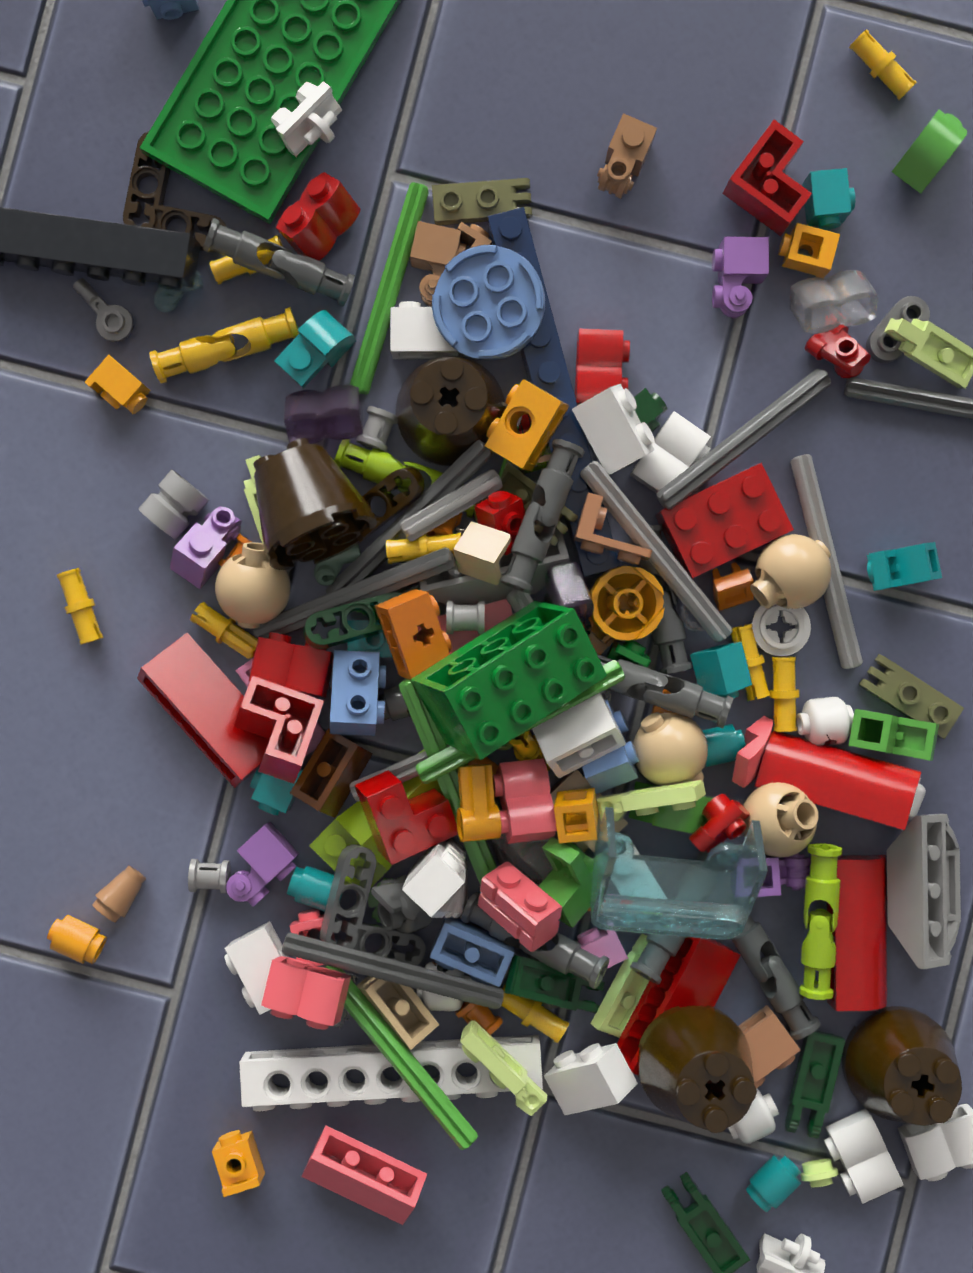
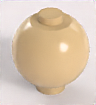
M797 534L778 537L767 544L760 553L755 568L757 581L750 585V589L757 601L767 609L775 604L787 609L809 606L816 602L828 588L831 579V563L829 560L831 554L820 540L814 541L807 536Z
M244 543L242 554L229 558L222 565L216 577L215 594L221 609L231 619L238 621L237 624L244 628H259L260 624L275 619L284 610L290 597L291 586L286 570H277L270 566L263 543Z
M655 712L645 717L633 741L640 761L635 764L640 773L647 780L659 786L701 780L702 782L704 779L702 769L706 764L708 756V744L700 726L691 718L674 712L661 714Z
M779 782L765 784L755 789L743 805L750 814L744 821L747 824V828L743 833L750 845L762 854L779 858L793 856L806 848L815 835L818 810L807 795L793 785Z

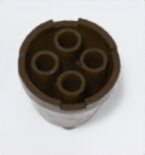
M458 356L438 357L421 364L404 381L396 403L397 424L401 436L413 453L430 464L450 467L475 441L481 440L486 444L489 439L486 436L488 428L497 417L501 418L506 406L501 404L505 402L504 395L495 377L479 363ZM444 398L449 402H456L457 406L452 408V406L449 404H446L444 406H441L440 404L442 403Z
M307 438L296 439L287 445V450L276 455L260 457L253 463L256 470L254 479L264 551L270 566L277 570H290L294 567L293 562L313 560L314 564L335 557L362 542L361 533L367 528L372 529L377 525L376 518L369 504L325 448L321 445L310 444Z
M708 1005L707 1007L686 1006L681 1008L676 1006L660 1014L645 1030L638 1045L640 1048L638 1055V1078L645 1093L658 1109L673 1118L708 1130L711 1133L723 1132L746 1115L757 1094L754 1085L751 1052L742 1030L728 1015Z
M890 1006L878 1009L879 1012L867 1017L857 1027L854 1026L845 1041L842 1053V1070L851 1092L867 1110L887 1120L921 1126L945 1123L952 1117L953 1111L961 1097L962 1080L954 1047L950 1038L938 1023L926 1014L913 1008Z

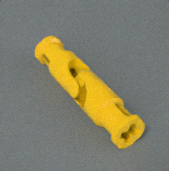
M291 307L285 308V312L266 319H263L261 316L218 330L212 336H197L181 341L178 347L163 352L150 351V359L160 383H165L168 377L187 371L193 374L208 369L219 361H231L271 349L274 343L290 338L295 339L299 334L298 326ZM232 334L244 335L249 342L243 348L236 350Z

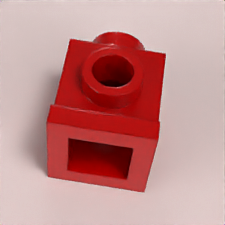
M502 490L490 494L488 499L474 507L478 524L510 534L511 542L503 554L506 556L512 553L511 549L525 516L521 497Z

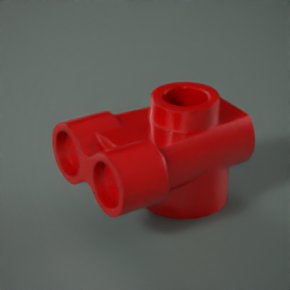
M836 318L830 319L822 331L813 335L805 345V351L817 360L824 358L834 364L836 374L842 378H852L859 375L871 358V355L848 334L849 328Z
M720 794L709 801L702 811L708 822L704 826H700L689 839L701 852L707 851L710 855H713L725 844L724 841L727 838L733 840L745 831L747 824L744 821L750 814L740 802L733 799L730 800L725 794Z

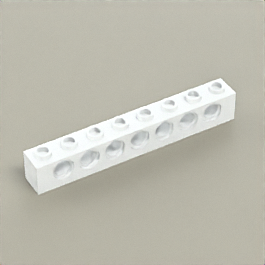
M539 1035L493 1037L527 1070V1076L543 1089ZM460 1039L422 1041L412 1050H409L422 1067L433 1065L439 1070L440 1074L433 1080L449 1100L458 1099L461 1097V1094L476 1093V1097L491 1098L497 1096L498 1092L510 1091L508 1088L501 1089L497 1086L489 1075L490 1071L480 1061L475 1063L464 1053L462 1049L463 1044L460 1042ZM375 1044L245 1052L239 1061L242 1107L253 1106L254 1111H268L274 1109L275 1105L290 1104L292 1109H304L311 1107L312 1103L327 1102V1105L330 1107H341L348 1105L349 1101L364 1100V1103L369 1105L385 1103L388 1098H401L403 1102L408 1103L420 1101L402 1078L397 1081H390L384 1077L382 1071L393 1066ZM462 1063H471L476 1067L477 1071L470 1077H464L457 1072V1067ZM351 1069H357L364 1074L365 1080L361 1083H352L346 1077V1072ZM314 1071L322 1072L327 1077L328 1082L321 1086L315 1085L311 1082L309 1074ZM274 1074H284L288 1077L290 1086L285 1088L278 1087L273 1082L272 1076Z

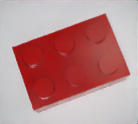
M762 462L684 499L671 510L665 508L655 515L658 523L663 524V533L675 558L691 578L699 576L794 530Z

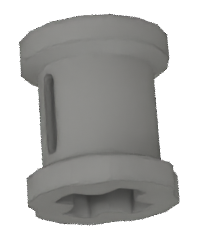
M368 406L366 411L369 414L362 435H357L355 441L368 448H377L387 452L386 442L393 424L398 423L397 416L386 410Z
M447 601V634H453L454 631H477L479 635L485 632V601H479L477 605H454L453 601Z
M191 859L188 872L189 892H196L197 889H219L221 893H227L226 885L231 873L230 860H224L221 864L200 863L198 859Z

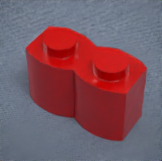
M323 172L308 183L300 200L283 212L276 229L299 255L308 256L320 261L331 250L337 236L343 234L352 226L361 208L339 180Z
M578 330L575 399L577 406L617 384H621L623 389H628V377H622V363L629 362L630 340H623V330Z
M270 632L268 639L258 637L249 681L253 675L304 694L326 698L333 668L334 653L327 651V648H313L306 641L305 646L291 644L292 637Z

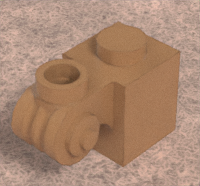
M623 113L608 147L605 160L607 164L604 168H600L597 174L599 177L597 181L599 183L598 190L608 191V194H615V197L622 199L624 194L627 195L629 190L631 191L634 182L631 181L633 175L639 176L653 144L657 131L656 127Z
M418 221L410 261L412 267L433 273L423 277L419 284L422 301L432 307V295H434L437 282L445 270L444 267L455 256L467 250V244L462 243L461 230Z

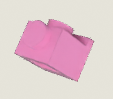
M609 918L602 921L605 926L604 929L598 931L597 927L591 928L577 936V942L581 944L582 949L600 958L606 956L610 959L607 969L628 959Z

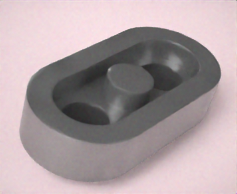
M907 296L899 300L891 308L867 339V352L873 360L879 363H890L903 354L898 349L901 342L895 340L884 331L891 318L895 320L903 318L911 323L913 319L907 316V309H913L916 312V319L929 321L930 310L924 300L916 296ZM887 336L893 340L894 345L892 348L884 345V337Z

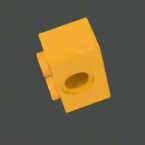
M523 379L520 385H514L508 393L505 401L508 406L501 418L497 417L488 428L486 436L489 439L485 446L518 467L532 471L568 410L569 405ZM529 414L532 420L531 427L526 433L520 434L517 429V422L522 415Z

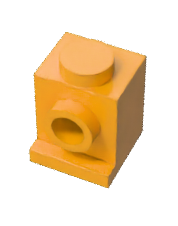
M797 223L792 229L791 234L784 233L778 251V255L784 256L782 267L816 275V278L823 280L832 268L840 234ZM806 249L810 256L799 254L798 250Z
M110 355L101 362L85 381L90 388L99 393L116 410L122 405L132 414H136L144 407L148 400L146 395L151 391Z
M595 788L558 791L554 803V813L559 843L597 840L599 816Z
M235 1130L219 1137V1141L212 1150V1155L222 1183L223 1197L260 1186L265 1170L253 1132L249 1131L241 1134L240 1130ZM231 1159L239 1160L241 1165L233 1168Z

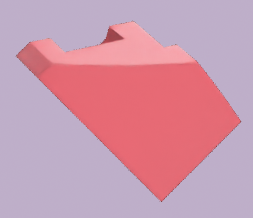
M766 716L761 717L746 729V746L737 752L732 782L742 788L749 785L758 775L773 726V720Z

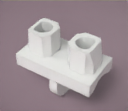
M324 81L318 87L306 82L297 91L296 99L300 105L293 112H290L287 108H280L271 117V121L285 146L295 157L308 144L312 145L319 137L326 143H330L335 138L334 133L329 127L337 120L336 116L342 111V108L333 97L331 87Z
M764 1233L759 1240L760 1257L756 1266L757 1273H824L825 1260L820 1258V1253L811 1250V1238L801 1233L793 1242L786 1238L781 1241Z

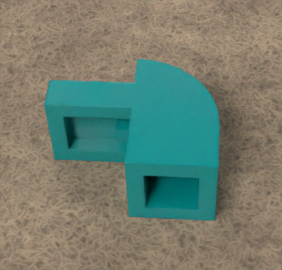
M322 310L309 318L298 329L299 334L274 362L304 389L326 364L332 368L356 340L354 335L329 312Z
M935 542L883 550L867 555V573L874 591L942 578Z

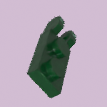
M513 955L504 993L576 1011L579 1009L597 1013L600 1005L588 1000H579L581 987L585 986L593 991H603L605 982L601 981L596 989H592L589 987V982L571 973L565 975L540 961Z
M816 1030L803 1039L789 1098L790 1104L787 1109L785 1131L796 1132L802 1109L805 1107L812 1109L807 1124V1134L809 1137L819 1138L825 1113L829 1112L845 1045L843 1037Z
M685 1172L680 1178L684 1188L692 1195L695 1202L684 1209L679 1201V1197L668 1185L661 1189L676 1213L675 1216L678 1223L713 1273H733L750 1261L749 1255L707 1195L702 1194L688 1172Z

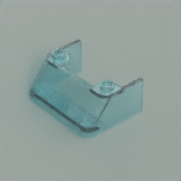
M606 807L595 844L590 905L591 922L599 929L719 940L737 937L744 930L768 872L760 821L752 820L743 845L730 842L721 843L710 850L706 861L633 855V841L628 836L615 832L614 809Z

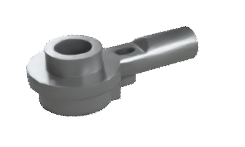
M84 278L77 280L73 288L97 314L96 327L100 335L112 342H119L128 338L134 325L129 311L119 305H108Z

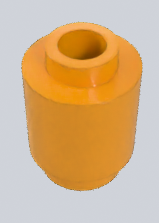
M66 915L63 920L57 918L47 935V939L51 941V950L81 964L85 963V961L94 964L107 940L106 936L100 934V929L70 915Z

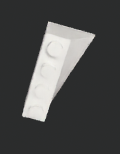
M450 838L447 842L443 841L430 847L410 868L402 890L431 918H443L444 916L446 918L451 916L462 918L464 908L468 902L466 851L454 839Z

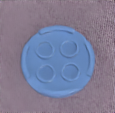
M497 245L472 247L449 261L444 267L445 270L437 282L434 295H432L433 317L442 337L461 354L477 360H499L523 349L536 335L545 312L544 288L539 275L530 262L518 253L507 248L498 247Z

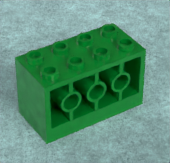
M533 601L410 680L445 744L482 760L605 678L607 674L574 608Z

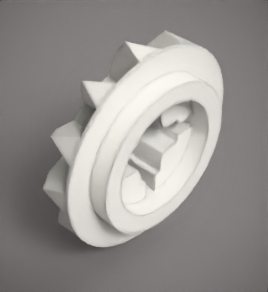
M775 604L767 609L761 605L754 612L752 621L756 644L765 653L775 656L792 655L803 648L808 641L811 622L804 608L787 609ZM779 611L781 612L783 623L795 625V629L783 632L781 643L777 631L766 629V626L777 622Z

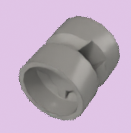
M171 469L159 483V494L151 493L138 509L157 527L177 540L189 525L187 517L189 515L197 516L209 499Z

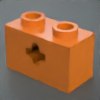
M414 589L375 605L399 676L410 680L450 655L449 652L452 650L451 641L447 633L441 630L437 618L440 616V609L437 601L432 595H429V592Z

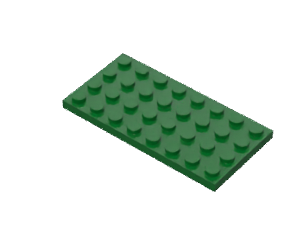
M227 0L141 144L140 150L142 154L262 221L271 224L321 139L319 137L312 145L308 144L295 157L288 151L272 123L271 117L280 108H287L290 112H293L300 105L296 99L297 91L306 82L318 87L324 81L331 87L333 97L341 105L401 0Z

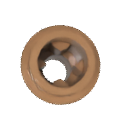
M128 865L125 870L95 895L97 899L92 906L103 916L116 923L121 916L125 918L146 877Z

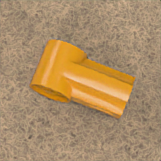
M492 764L465 765L457 768L460 808L457 809L456 818L460 841L470 842L499 839L501 836V817L499 808L494 801Z

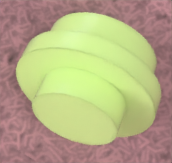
M818 1159L802 1163L803 1173L800 1174L801 1180L809 1181L811 1187L833 1184L832 1177L839 1175L838 1169L833 1167L831 1159Z

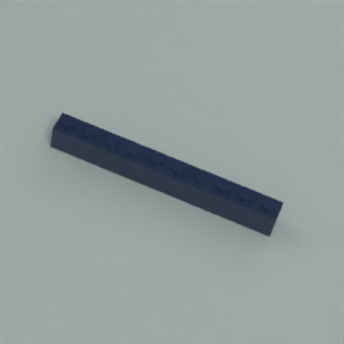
M521 207L488 216V233L490 240H492V245L510 249L526 258L539 275L544 288L545 312L542 323L533 339L520 352L528 382L569 405L546 449L548 455H552L554 450L552 447L553 439H562L580 446L585 451L583 458H578L571 477L574 482L564 505L576 514L578 518L574 523L566 518L565 520L581 579L603 574L611 568L620 566L617 553L606 549L603 550L602 555L580 549L581 542L574 541L585 498L588 492L595 494L580 475L581 471L588 464L592 463V458L585 433L572 411L577 406L525 209ZM606 514L602 529H594L593 534L613 539Z

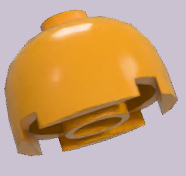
M626 565L611 568L597 578L590 590L588 606L591 618L600 631L613 639L630 641L644 638L657 628L663 618L665 609L663 608V588L655 576L643 568Z

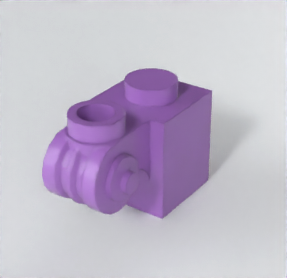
M724 237L718 249L713 250L712 270L713 272H718L719 285H714L712 290L713 308H720L723 314L731 318H738L747 311L753 297L751 291L741 285L762 284L769 274V237Z
M220 506L213 510L211 514L208 513L204 518L205 523L201 526L196 522L173 548L170 569L199 589L220 567L218 562L220 559H223L227 543L231 540L235 541L240 532L242 520L235 517L229 508Z
M270 821L237 850L251 866V871L241 870L229 878L226 885L228 895L235 901H246L254 907L270 892L265 887L268 882L274 877L282 881L297 867L292 860L299 854L298 851Z
M760 852L733 854L735 889L743 898L780 896L781 885L786 884L787 887H792V890H801V888H805L806 876L810 875L809 865H811V859L804 856V854L797 853L793 856L782 858L767 856Z

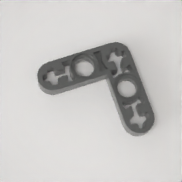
M351 844L345 847L338 858L320 930V940L336 944L331 939L333 933H339L341 929V931L346 933L345 940H338L337 945L415 966L423 960L426 950L425 943L421 937L414 933L402 934L396 929L387 931L381 925L362 922L376 869V858L370 849L359 844ZM360 855V858L364 859L365 862L363 866H357L355 870V867L350 865L351 858L355 859ZM348 876L352 879L354 877L361 880L360 885L351 881H345V877ZM353 889L357 895L355 904L349 909H342L339 904L341 894L345 890ZM338 913L346 918H351V921L348 922L343 919L342 922L341 920L335 918L336 914ZM372 933H379L382 938L380 948L375 952H367L365 949L366 938ZM392 942L402 946H407L409 943L414 946L412 952L403 954L396 949H392Z

